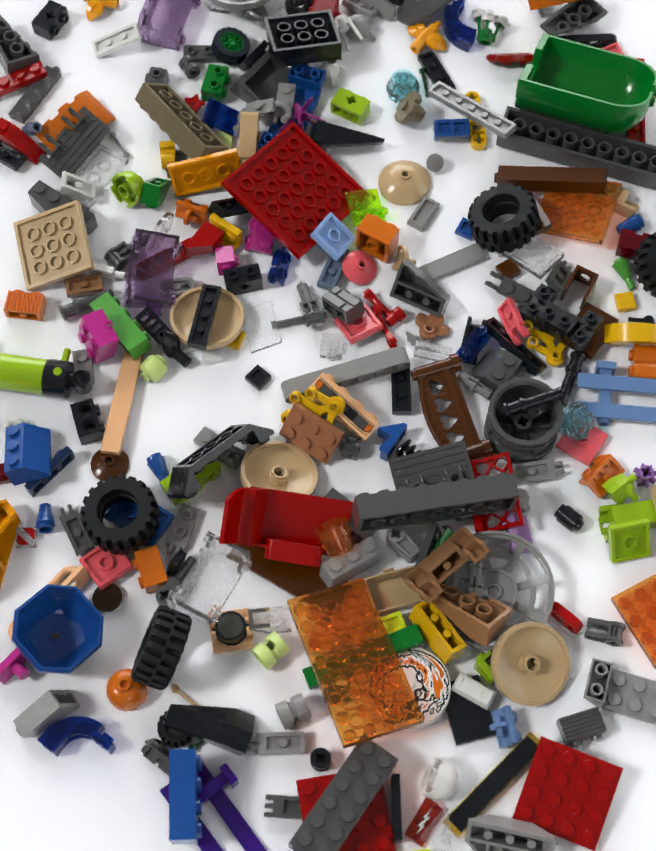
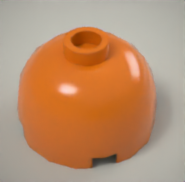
M130 668L115 672L109 678L106 685V695L109 702L117 710L124 712L136 710L137 707L146 701L148 695V686L133 681L131 678L132 669Z

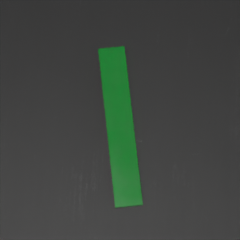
M415 623L304 668L302 671L311 690L422 645L424 640Z

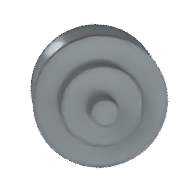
M434 153L428 156L426 166L431 172H438L443 168L444 160L441 155Z

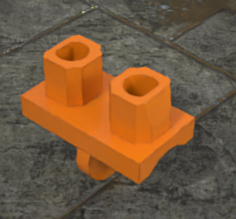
M187 198L183 201H176L175 217L183 219V224L189 225L190 222L203 225L207 221L208 205L200 204L196 206L193 205L192 200Z

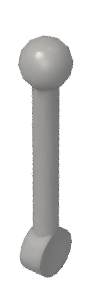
M111 131L109 136L115 140L123 152V157L129 159L130 154L125 151L117 139L116 133Z

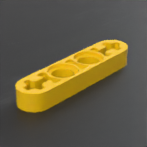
M469 91L465 94L481 104L480 96L477 92ZM469 119L471 148L475 151H482L487 143L485 128ZM478 125L481 129L476 131L472 129V126ZM477 137H479V141L481 144H478V142L476 141Z

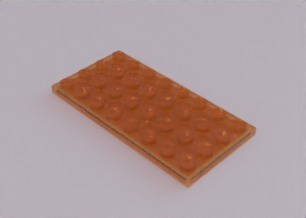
M364 578L287 600L290 614L343 749L424 723L425 719Z

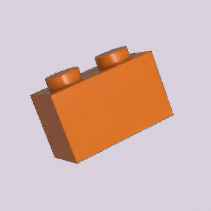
M157 544L135 551V559L132 562L135 571L139 570L141 577L137 578L140 588H145L146 593L150 594L164 587L168 579Z

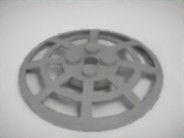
M493 530L474 533L473 535L484 541V543L485 539L493 538L504 539L518 544L512 555L502 551H489L483 559L485 570L482 574V588H477V585L476 588L469 587V595L473 592L478 594L477 597L485 600L489 598L496 599L522 614L512 624L508 626L505 624L500 636L510 627L525 622L527 618L546 624L554 604L555 585L550 566L543 554L526 539L513 533ZM524 549L531 552L539 561L545 575L533 578L529 568L519 559ZM489 558H503L508 560L504 569L491 568ZM467 560L454 572L455 576L451 586L458 588L460 578L470 583V573L465 570L469 567L471 561ZM515 565L524 572L527 577L526 581L516 583L511 575ZM548 583V603L542 616L533 611L536 601V586ZM496 587L499 589V595L490 597L488 590ZM530 588L529 603L525 607L517 602L518 591ZM464 632L459 634L466 645L483 651H493L494 646L488 645L484 647L479 643L469 640V637Z

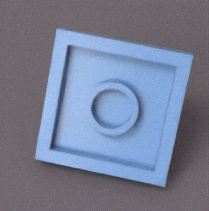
M332 212L310 234V237L317 242L319 250L326 251L335 261L341 257L356 238Z

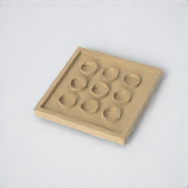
M75 200L13 223L26 290L33 291L95 269L80 201Z

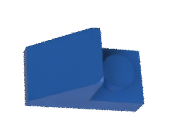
M406 423L383 426L377 429V436L384 440L379 447L382 460L387 462L407 433Z

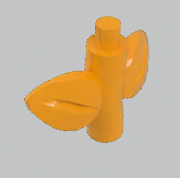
M84 0V2H87L86 16L88 21H92L100 16L104 11V7L117 9L119 5V0Z
M437 20L427 27L423 23H415L412 26H408V34L416 38L410 45L413 53L419 54L425 45L436 51L447 50L444 38L438 33L440 31L439 27L442 25L441 22Z

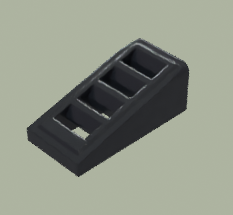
M149 306L145 307L134 317L159 346L162 343L157 340L156 334L160 329L173 333ZM149 312L151 316L143 322L141 319ZM154 318L156 321L148 328L146 325ZM160 324L161 327L153 333L151 330Z

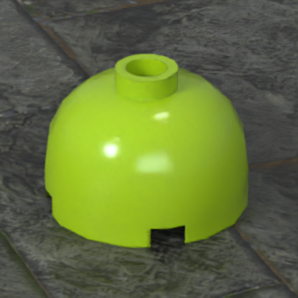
M129 170L119 172L111 178L110 182L112 181L113 183L111 191L118 202L122 203L124 201L129 204L126 207H134L141 201L144 184L141 176Z

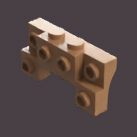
M462 526L402 579L410 589L417 593L420 599L429 604L437 600L444 591L440 584L467 560L474 564L482 561L490 550L484 541L474 536L467 528Z

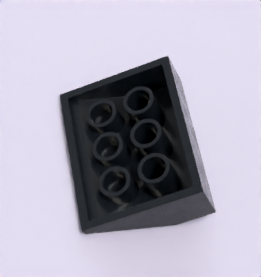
M331 9L264 17L270 57L274 68L340 60L342 58V41Z

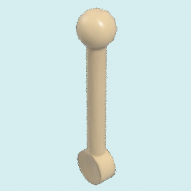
M172 685L171 691L173 693H178L191 705L199 706L184 694L178 685Z

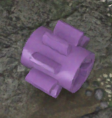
M642 463L640 469L638 467L634 468L633 472L637 477L638 487L641 485L648 488L650 483L655 484L656 478L654 477L656 476V471L653 470L652 464L645 465Z

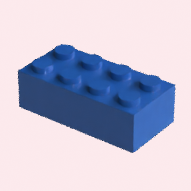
M196 748L169 749V841L172 845L198 844V838H202V824L198 822V816L202 815L201 799H198V793H202L201 777H198V771H202L201 754H197Z

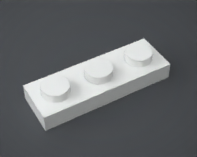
M133 22L92 40L91 44L95 57L100 58L141 40L142 36L138 24Z

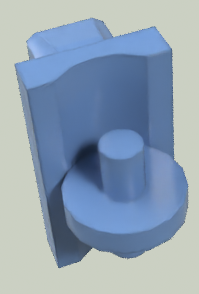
M505 705L500 709L491 711L494 724H491L489 728L490 731L496 732L499 748L504 749L522 741L521 732L516 730L515 727L518 719L517 714L511 710V705Z

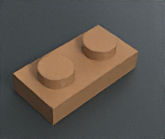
M101 273L65 279L67 298L91 295L104 291Z

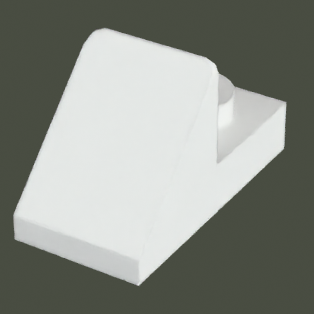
M66 171L62 172L61 189L66 197L72 199L76 195L89 201L94 199L96 183Z

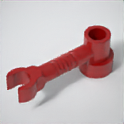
M370 288L363 292L365 294L364 298L373 305L380 304L382 312L386 316L384 321L390 328L406 318V314L398 306L392 311L389 310Z

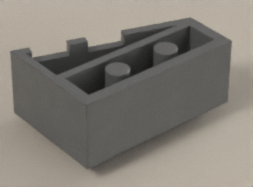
M408 258L401 262L389 295L438 317L445 313L451 298L445 290Z

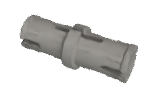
M462 370L457 376L458 381L469 387L471 392L475 391L486 400H489L494 393L493 389L480 382L479 378L473 377L465 370Z

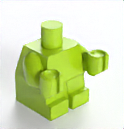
M621 473L601 485L617 505L624 504L623 501L628 497L633 502H637L640 499L634 492L636 488L632 483L637 480V477L633 473L628 477Z

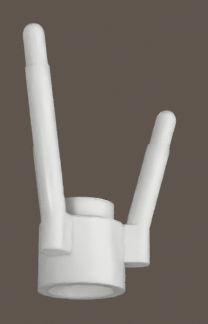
M342 14L334 19L338 31L342 33L347 51H350L346 36L349 26L352 27L359 39L363 41V37L353 24L351 17L347 18V15Z

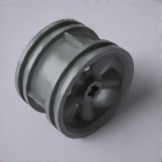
M516 378L503 383L495 390L489 402L484 425L485 439H489L494 454L509 451L512 463L519 464L539 461L550 453L563 421V405L561 400L535 407L542 413L534 418L527 415V413H519L508 419L506 413L501 410L504 408L503 402L509 403L518 400L519 397H524L525 399L553 390L550 386L533 378ZM500 426H507L509 433L507 434ZM550 427V431L542 437L534 434L536 428Z

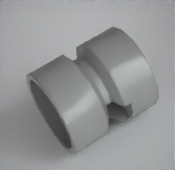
M302 693L290 697L289 702L283 700L274 705L285 730L295 726L296 721L302 723L312 718Z

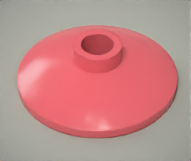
M352 251L342 261V270L345 277L354 284L366 285L376 276L377 266L374 259L363 251Z

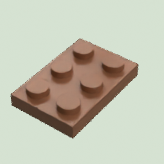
M298 402L293 404L279 432V435L325 465L331 460L345 434Z

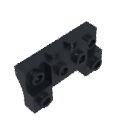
M541 283L531 294V300L520 310L522 319L530 321L534 327L552 336L557 341H561L578 352L583 353L593 337L604 325L605 318L589 309L581 318H578L553 304L557 298V291Z

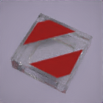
M16 527V548H37V528Z

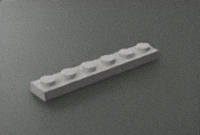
M438 81L427 90L428 96L503 139L508 138L517 130L516 123L441 81Z

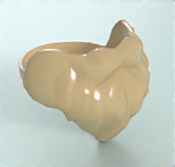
M405 245L398 247L397 261L392 265L394 271L398 272L401 262L407 258L416 265L417 263L416 260L409 258Z

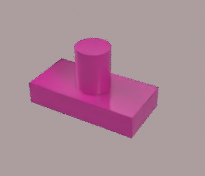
M17 648L0 663V682L3 685L14 674L21 680L26 679L30 674V670L24 666L27 660L20 654Z

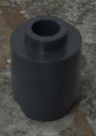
M562 504L554 513V517L557 518L556 521L570 532L574 530L579 531L584 524L582 521L584 517L569 505Z

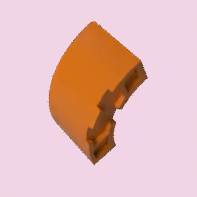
M86 90L77 94L72 103L66 102L57 110L59 114L52 121L48 119L42 125V130L36 133L35 136L49 150L53 151L56 147L46 140L45 135H50L61 144L56 139L65 127L71 132L73 130L60 118L65 116L74 125L79 121L68 112L70 107L80 114L79 110L84 106L106 125L115 121L116 117Z

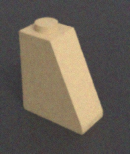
M241 112L238 156L241 165L252 157L259 148L260 128L258 112Z

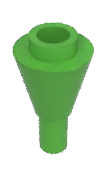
M624 257L616 259L612 265L613 269L625 281L629 291L635 289L636 286L631 278L629 259Z

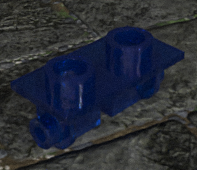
M282 246L281 250L277 249L273 254L271 265L276 267H270L267 277L268 282L271 284L279 282L281 286H284L285 279L288 276L287 271L292 258L284 246Z
M484 325L476 327L456 352L458 356L471 364L492 338V336L487 334L488 328Z

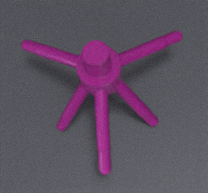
M311 97L303 107L299 103L293 104L294 116L279 130H284L296 119L304 132V120H307L312 125L315 123L312 119L326 121L305 110L313 101Z

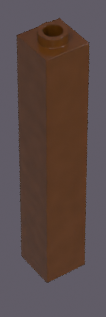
M499 165L498 172L494 174V183H497V187L499 184H515L516 187L519 185L525 188V190L531 189L532 192L605 194L607 170L606 168Z

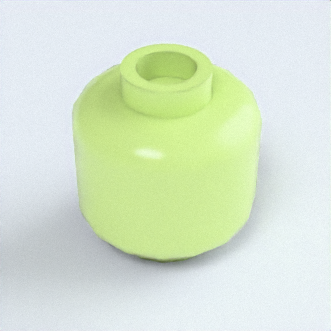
M158 354L156 356L149 355L140 364V371L142 372L140 375L147 382H158L167 373L168 364Z

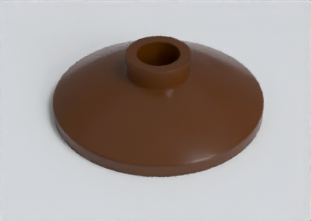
M99 449L91 460L92 473L103 482L107 481V477L110 476L118 478V475H125L129 469V458L122 449L120 456L102 454ZM112 459L111 463H106L107 460Z

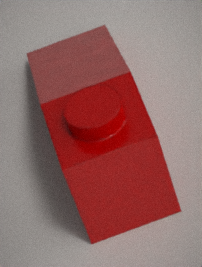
M2 117L0 118V141L24 154L28 161L37 165L39 162L38 158L42 153L44 155L46 153L15 124Z

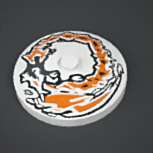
M418 647L375 663L370 672L367 685L369 700L376 714L389 725L408 730L425 727L437 720L445 711L451 695L450 677L442 661L433 653Z

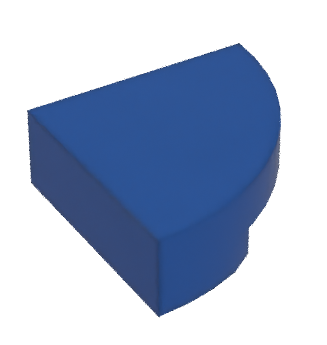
M463 217L455 230V234L471 241L473 234L468 220Z

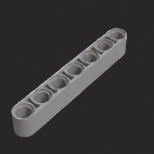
M398 346L287 379L281 383V389L285 402L291 403L289 395L293 391H299L306 397L305 390L310 387L322 372L330 374L339 387L343 386L346 388L406 370L411 364L405 347Z

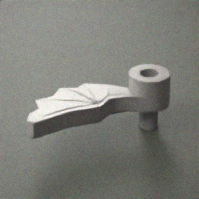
M406 331L407 341L411 343V346L421 347L425 345V348L428 350L433 348L431 340H422L419 336Z

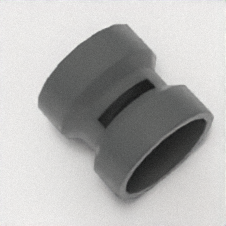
M186 55L180 59L178 66L184 71L188 79L191 80L199 76L201 68L195 63V59L191 55Z

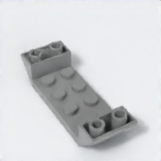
M592 658L583 698L596 707L598 706L599 709L656 725V681L613 669V663Z

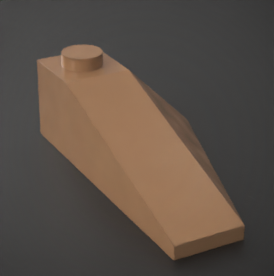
M444 583L440 584L444 591L432 603L469 638L484 647H487L498 638L513 612L512 608L496 599L489 598L485 600L477 597L478 594L471 592L469 595L459 592L457 587Z

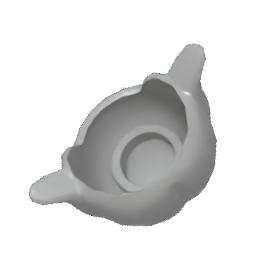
M363 14L350 16L363 40H376V37L371 33V21L367 16ZM349 26L346 36L352 41H361L352 27Z

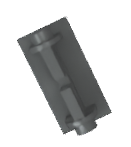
M152 738L146 740L144 743L147 745H144L141 749L143 756L153 764H156L159 759L162 760L158 768L169 776V750L164 747L165 744L159 739Z

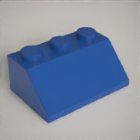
M27 423L6 427L4 473L14 486L51 476L50 429Z

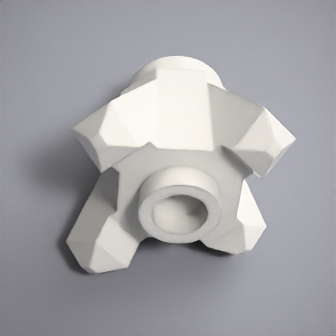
M338 60L324 61L319 69L326 71L325 78L330 80L333 87L338 85L337 76L347 72L345 66Z

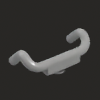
M274 98L246 103V107L241 109L238 114V124L233 127V131L237 133L240 130L241 112H258V115L274 112L277 108H282L285 111V115L280 120L282 123H286L292 118L291 107L284 101H275Z

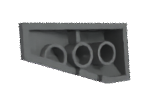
M577 0L567 3L540 24L539 27L548 35L558 36L597 23L608 14V11L595 0Z

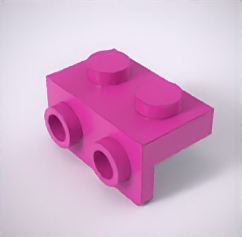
M254 217L250 218L248 223L249 233L244 240V245H246L245 251L249 252L252 250L267 256L271 255L275 237Z

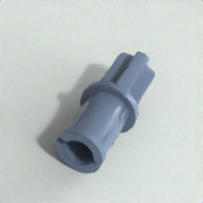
M38 121L28 122L25 126H22V131L28 136H34L42 130V125Z

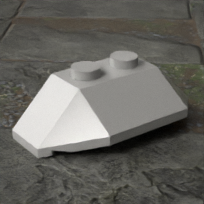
M488 814L468 819L464 841L473 851H553L556 837L534 823Z

